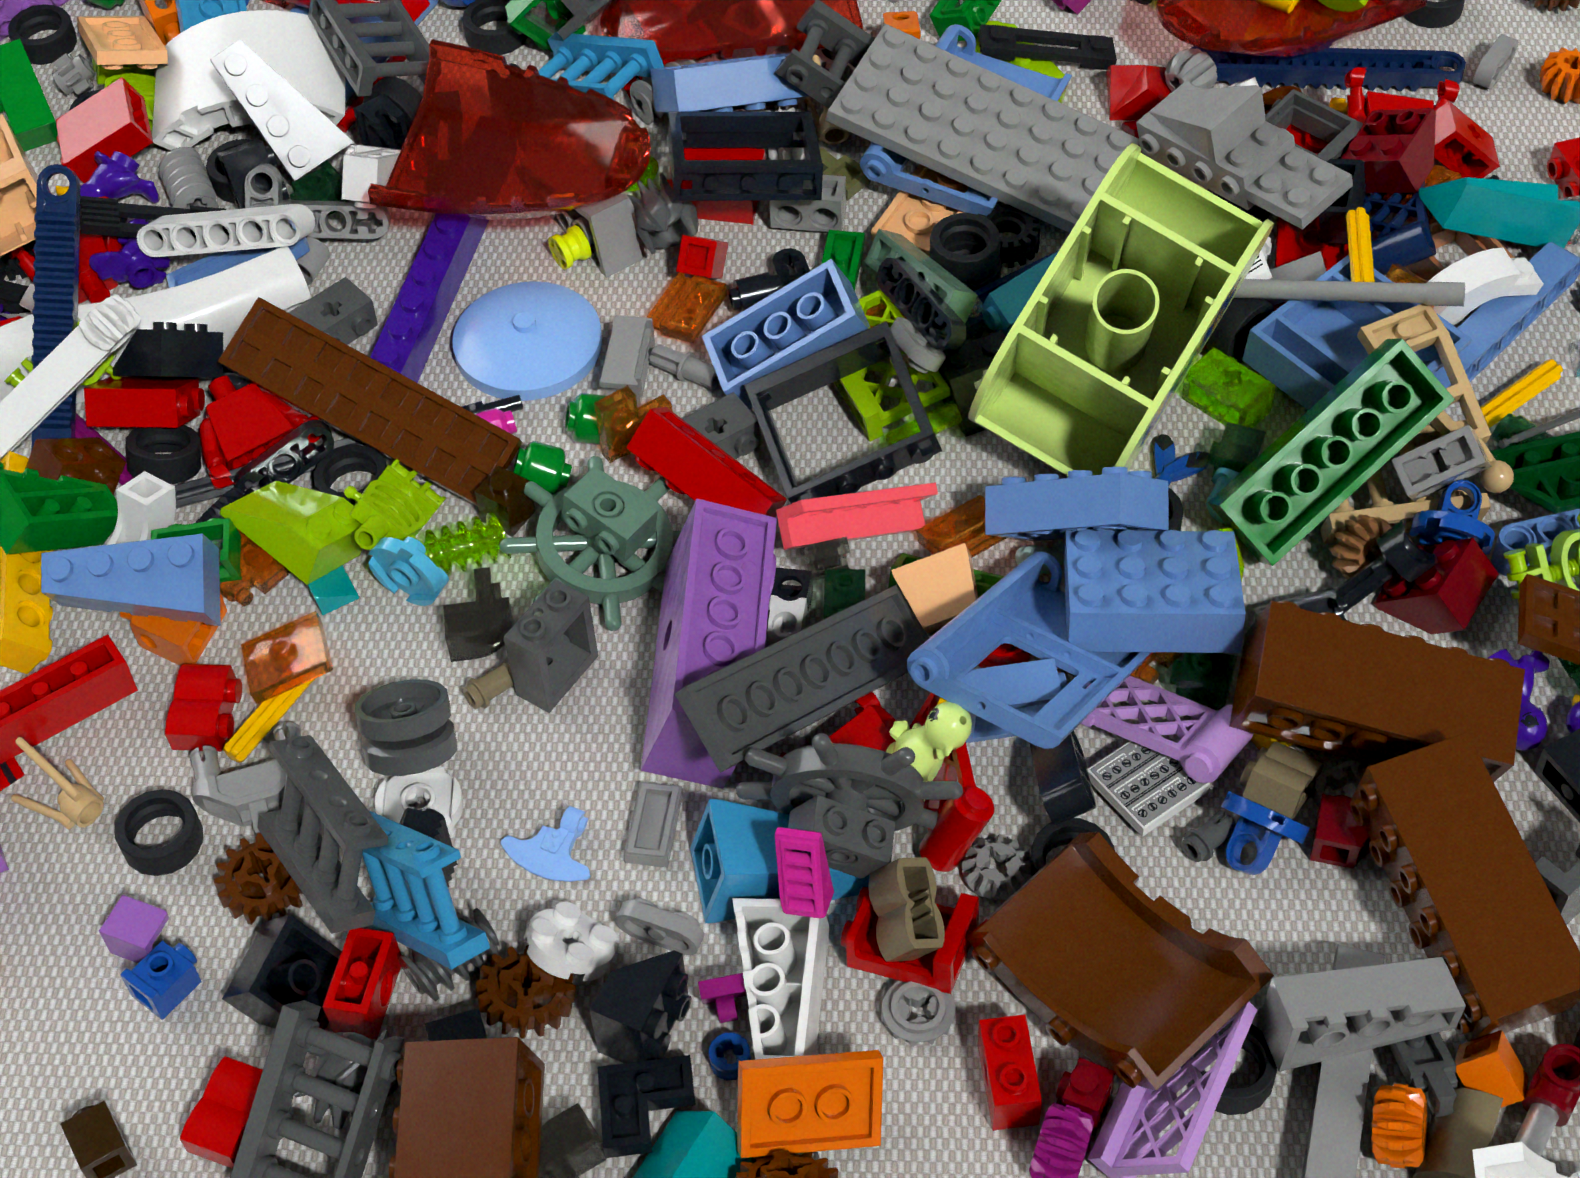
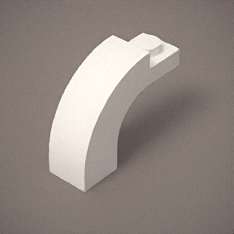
M1503 247L1469 255L1443 269L1428 281L1465 282L1464 306H1432L1438 315L1456 328L1472 310L1481 304L1504 296L1537 295L1544 284L1535 272L1533 265L1525 257L1510 258Z
M144 471L116 490L118 505L117 523L107 545L151 540V530L167 528L173 525L176 510L175 486Z

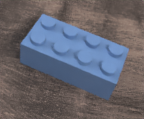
M789 53L650 69L655 111L667 112L668 118L669 112H733L736 109L766 108L765 105L798 104L797 98L809 95L775 73Z
M830 259L702 335L723 392L726 395L734 392L750 410L753 407L744 386L745 384L871 327L851 282L835 262Z
M1127 467L1102 468V474L1093 475V471L1073 470L1068 471V478L1059 479V474L1034 475V481L1026 482L1024 477L1002 478V485L985 486V535L1029 541L1063 539L1066 530H1169L1168 481L1152 478V472L1150 471L1128 472Z

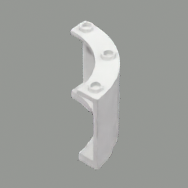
M278 10L240 11L208 19L178 34L165 45L168 54V64H158V68H156L152 126L153 143L169 150L179 147H193L199 141L212 135L214 128L228 123L232 127L253 124L210 62L212 57L240 39L335 125L345 116V75L308 15Z

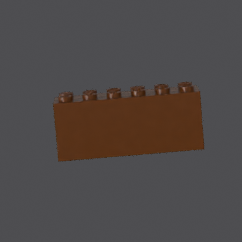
M1271 600L1245 634L1229 727L1370 765L1468 732L1493 782H1495L1514 766L1525 669L1511 666L1509 662L1503 659H1485L1470 655L1466 650L1459 647H1441L1426 643L1423 638L1418 636H1401L1389 633L1378 625H1360L1345 621L1334 613H1316L1301 609L1297 604L1290 601L1275 602Z
M1466 732L1368 766L1351 798L1350 809L1355 822L1360 827L1364 826L1371 840L1369 843L1370 852L1375 863L1379 867H1384L1391 881L1389 882V891L1394 903L1399 908L1403 907L1410 921L1409 933L1413 943L1419 950H1424L1427 958L1443 957L1466 1005L1455 1030L1460 1035L1464 1034L1467 1041H1471L1499 1030L1507 1033L1572 1009L1580 1000V951L1469 733Z
M519 1037L405 1042L404 1058H401L397 1065V1080L401 1087L400 1106L395 1108L393 1114V1129L397 1136L396 1155H393L389 1162V1178H539L545 1063Z

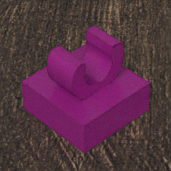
M743 973L698 981L702 1003L716 1002L720 1023L738 1020L734 998L747 996Z

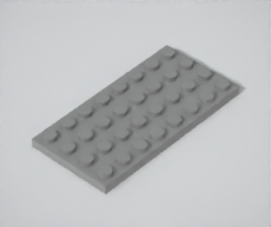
M884 24L828 109L825 120L988 196L997 198L1001 202L1069 233L1117 158L1131 143L1139 145V138L887 24Z

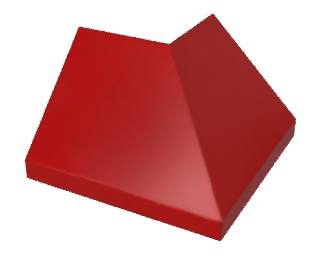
M1110 65L1106 70L1109 120H1139L1172 93L1165 82L1166 67Z

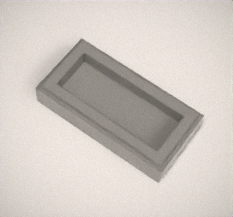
M640 782L624 852L625 863L668 868L683 798L682 786Z

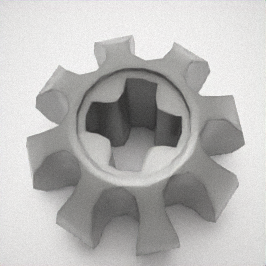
M1187 48L1178 52L1169 60L1165 70V82L1171 92L1185 81L1199 88H1214L1218 77L1216 73L1217 67L1206 52Z

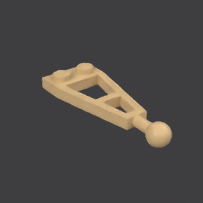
M1422 303L1361 327L1357 337L1369 355L1386 339L1403 338L1414 352L1433 344L1435 345L1452 385L1446 388L1455 399L1451 404L1459 402L1468 425L1475 430L1491 465L1490 468L1481 471V483L1486 490L1493 493L1506 491L1513 483V470L1506 462L1496 460L1485 444L1492 434L1451 336L1432 306ZM1444 410L1430 422L1442 436L1460 429Z

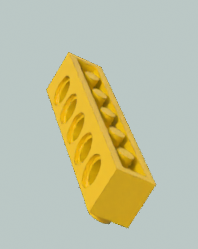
M9 451L0 463H3V469L23 473L29 458ZM0 545V666L28 674L40 661H45L51 652L52 640L49 638V623L52 618L53 609L50 606V598L41 592V553L53 552L54 550L6 555Z

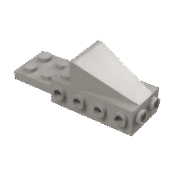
M1185 81L1136 122L1142 154L1246 210L1257 205L1302 230L1353 186L1352 174L1296 147L1293 134L1266 121L1262 88L1257 85L1204 89Z

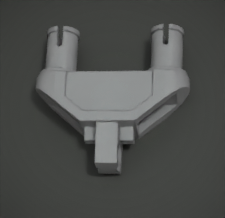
M286 723L289 738L301 736V728L298 724ZM282 724L274 729L273 735L275 740L289 739L285 736ZM203 746L205 761L201 759L199 748H195L190 753V761L193 765L196 780L191 788L195 804L207 813L243 827L253 824L257 836V833H260L257 828L259 814L282 809L287 777L285 770L275 759L221 774L216 748Z

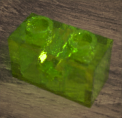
M1213 347L1191 367L1186 375L1182 399L1244 437L1271 412L1276 385L1269 382L1264 376L1258 375L1243 366L1233 357L1227 356Z

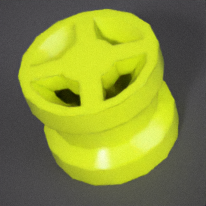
M577 225L567 228L566 233L563 235L555 234L548 238L553 258L563 270L572 267L574 261L578 259L584 261L592 255L588 239Z

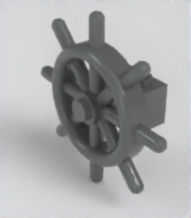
M824 733L815 735L812 745L795 749L783 757L757 748L749 749L745 755L747 764L773 773L772 782H741L736 787V794L741 799L772 800L781 812L790 815L788 828L822 833L829 868L861 879L891 863L894 831L907 828L914 823L934 829L940 813L924 808V800H954L960 798L963 794V787L959 782L924 781L917 769L911 765L915 760V753L911 748L904 747L890 754L860 745L832 743L829 736ZM792 850L793 852H801V853H809V854H811L810 852H807V851Z

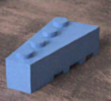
M194 534L41 553V592L60 606L105 612L118 611L136 616L148 617L150 615L165 617L175 621L187 622L189 620L204 622L206 625L221 626L219 548L204 534Z

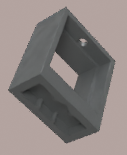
M1295 89L1291 90L1282 100H1276L1271 110L1265 115L1267 122L1279 128L1286 129L1292 124L1329 143L1318 155L1295 144L1296 147L1326 162L1329 159H1341L1349 144L1363 126V123Z
M556 579L504 635L516 695L548 713L553 710L599 656L589 597ZM536 612L543 613L541 616H534Z

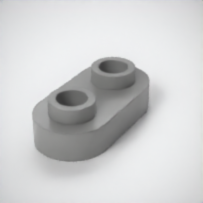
M897 317L890 329L899 349L909 357L908 363L917 371L925 374L929 370L937 372L946 359V355L942 350L932 347L909 320Z
M637 898L635 901H625L615 918L617 926L629 936L670 951H678L683 953V955L696 954L704 938V932L699 927L698 920L693 916L683 912L674 914L659 909L652 902L642 898Z

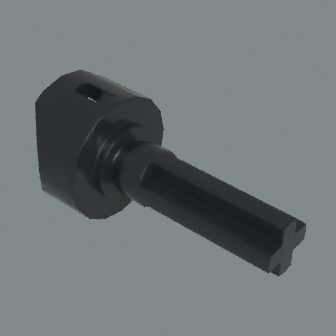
M1405 519L1399 521L1376 539L1382 556L1377 557L1335 589V592L1345 599L1348 606L1342 608L1343 614L1394 577L1396 573L1412 583L1438 563L1435 553L1424 551L1409 540L1405 533Z

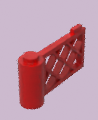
M930 693L910 724V729H912L914 723H918L921 726L925 725L927 716L940 699L939 696ZM966 742L958 749L952 750L949 756L944 757L942 767L933 779V781L957 782L958 778V782L963 787L962 796L954 800L924 801V808L940 814L934 829L928 828V832L920 842L919 853L921 858L926 857L934 870L941 872L952 871L958 866L994 814L992 799L985 791L976 787Z

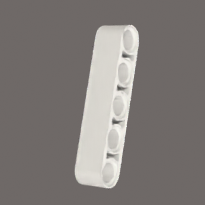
M302 204L165 215L143 226L138 231L137 243L142 252L150 257L285 247L294 245L314 230L315 217L312 211ZM288 219L295 224L296 230L290 226ZM255 222L261 226L263 233L257 229ZM222 225L228 230L229 236L224 232ZM190 229H192V231L195 233L196 238L193 237V235L190 232ZM157 232H159L162 235L163 241L160 239Z

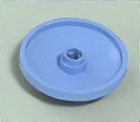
M529 281L499 287L484 294L470 304L456 323L452 344L458 369L472 386L497 398L504 399L520 395L521 401H527L559 394L585 378L593 369L600 356L602 332L595 309L582 295L558 284Z

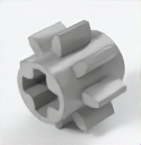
M65 53L53 62L58 70L52 73V77L67 95L73 91L77 95H83L94 87L89 79L96 74L92 66L81 54L73 58L70 53L68 55Z

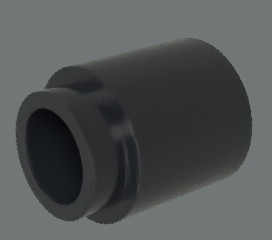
M769 272L733 280V288L728 289L733 311L739 310L741 313L783 288L779 274L770 275Z

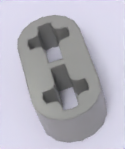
M1501 34L1480 61L1475 72L1474 83L1492 89L1512 62L1518 47V40Z

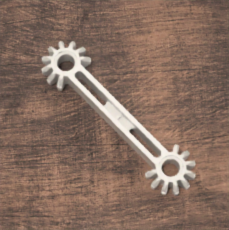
M113 295L106 298L102 303L97 304L79 322V325L0 402V461L9 451H14L113 352L117 351L135 334V331L140 327L141 316L127 300L125 301L119 295Z

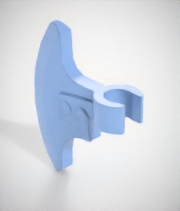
M569 806L562 816L558 829L543 825L539 833L531 839L520 840L507 835L501 840V845L508 856L516 864L532 874L553 881L565 882L584 881L591 877L587 866L571 858V850L574 843L582 835L588 822V818L584 817L585 812Z

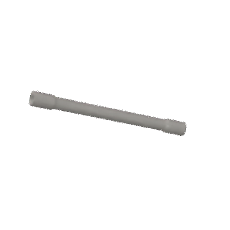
M1244 279L1234 298L1424 303L1430 306H1464L1465 282L1388 283Z

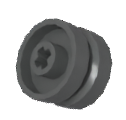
M410 679L377 687L364 694L355 703L358 731L364 736L362 738L364 760L366 766L372 772L385 776L417 774L436 768L452 758L457 751V738L454 723L449 719L451 707L447 688L441 683L431 680Z

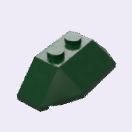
M1580 431L1490 451L1496 460L1506 462L1512 468L1514 480L1509 488L1532 504L1555 514L1580 509Z

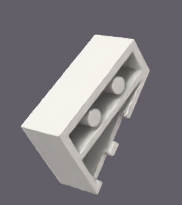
M351 144V147L348 148L343 157L342 199L354 200V206L359 208H376V205H390V202H403V197L414 195L416 192L418 152Z

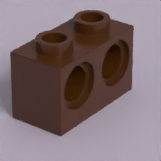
M99 437L36 439L25 469L38 470L39 477L58 480L63 475L106 484L114 495L126 461Z

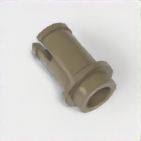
M503 662L477 680L471 678L467 681V686L463 688V694L471 707L474 709L479 707L485 709L490 706V700L514 686L510 665L507 662Z

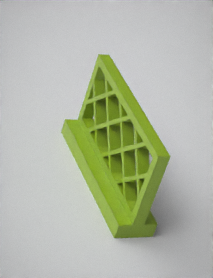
M881 289L858 299L870 326H876L887 321L889 327H891L897 317L904 318L899 309ZM883 303L886 308L882 318L866 315L869 308ZM891 360L890 363L877 362L834 382L870 442L884 436L882 427L913 413L904 390L888 386L892 376L897 375ZM907 367L915 386L919 379L934 382L937 387L926 393L918 392L924 408L950 396V388L939 371L933 372L929 370L925 374L914 368ZM868 370L885 373L880 384L864 381ZM884 395L901 398L898 406L885 412L880 406Z

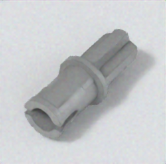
M663 345L652 348L649 362L653 366L676 374L680 381L688 379L710 390H715L719 386L720 382L713 365L696 359L694 353L687 352L683 354Z

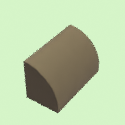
M1454 1089L1457 1094L1453 1104L1454 1113L1441 1117L1432 1115L1426 1133L1425 1156L1420 1166L1415 1167L1412 1178H1476L1472 1150L1489 1147L1503 1098L1473 1089Z

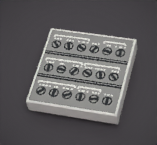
M1129 741L1088 768L1091 784L1142 837L1207 794L1210 783H1200L1190 778L1184 772L1180 761L1132 741Z

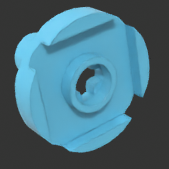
M392 537L381 538L368 554L372 555L368 561L369 568L378 581L394 594L398 589L410 594L406 601L420 606L433 604L449 581L448 575L425 555V546L413 537H406L404 541Z

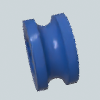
M733 1032L723 1033L711 1042L709 1059L713 1073L726 1081L738 1079V1061L751 1060L750 1046L744 1037ZM732 1049L734 1055H736L737 1062L727 1064L723 1051Z

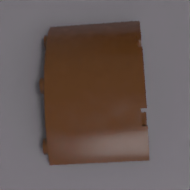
M1100 832L1080 833L973 930L966 939L974 948L972 956L985 971H994L1009 989L1046 1023V1029L1055 1041L1062 1046H1066L1069 1043L1098 1065L1115 1071V1075L1131 1088H1135L1138 1085L1157 1091L1274 975L1247 939L1228 936L1211 928L1204 934L1194 930L1188 915L1177 909L1161 895L1153 901L1135 885L1139 880V876L1115 852Z

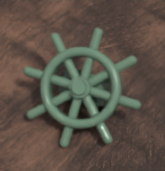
M593 456L587 463L588 472L578 482L558 492L555 496L533 481L527 482L524 494L543 507L537 522L536 537L504 538L500 542L499 547L505 554H537L540 567L551 582L536 595L533 603L556 579L588 596L590 603L603 604L607 629L617 631L622 624L619 603L634 600L646 594L652 588L657 589L663 594L666 563L681 531H672V526L666 512L657 502L670 490L665 483V477L661 476L646 491H643L625 482L616 481L604 472L602 459L598 456ZM562 521L580 535L553 536V533ZM639 548H655L648 562H645L634 553ZM582 551L569 565L558 554V552ZM618 561L633 573L616 578L615 562ZM593 563L599 565L600 578L587 576L583 573Z

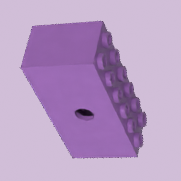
M696 498L666 563L641 771L723 789L737 766L736 764L721 773L719 772L676 698L675 693L685 686L765 648L769 600L776 572L774 543L777 518Z

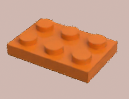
M870 1050L738 1061L737 1151L740 1157L771 1156L772 1152L779 1150H788L790 1154L881 1146L883 1056L880 1051Z

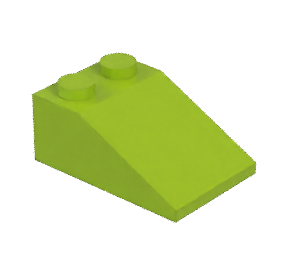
M274 481L222 507L220 511L221 516L230 518L237 529L306 585L360 556L362 548L356 543L354 538L355 532L362 524L350 515L354 505L344 497Z

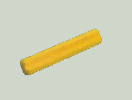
M1358 207L1356 210H1349L1346 215L1351 282H1375L1370 219L1366 209Z
M1554 359L1544 361L1481 405L1480 408L1488 427H1492L1559 380L1561 372H1563L1561 364H1557Z
M297 662L226 742L223 750L231 760L238 763L245 761L316 679V673L310 665Z

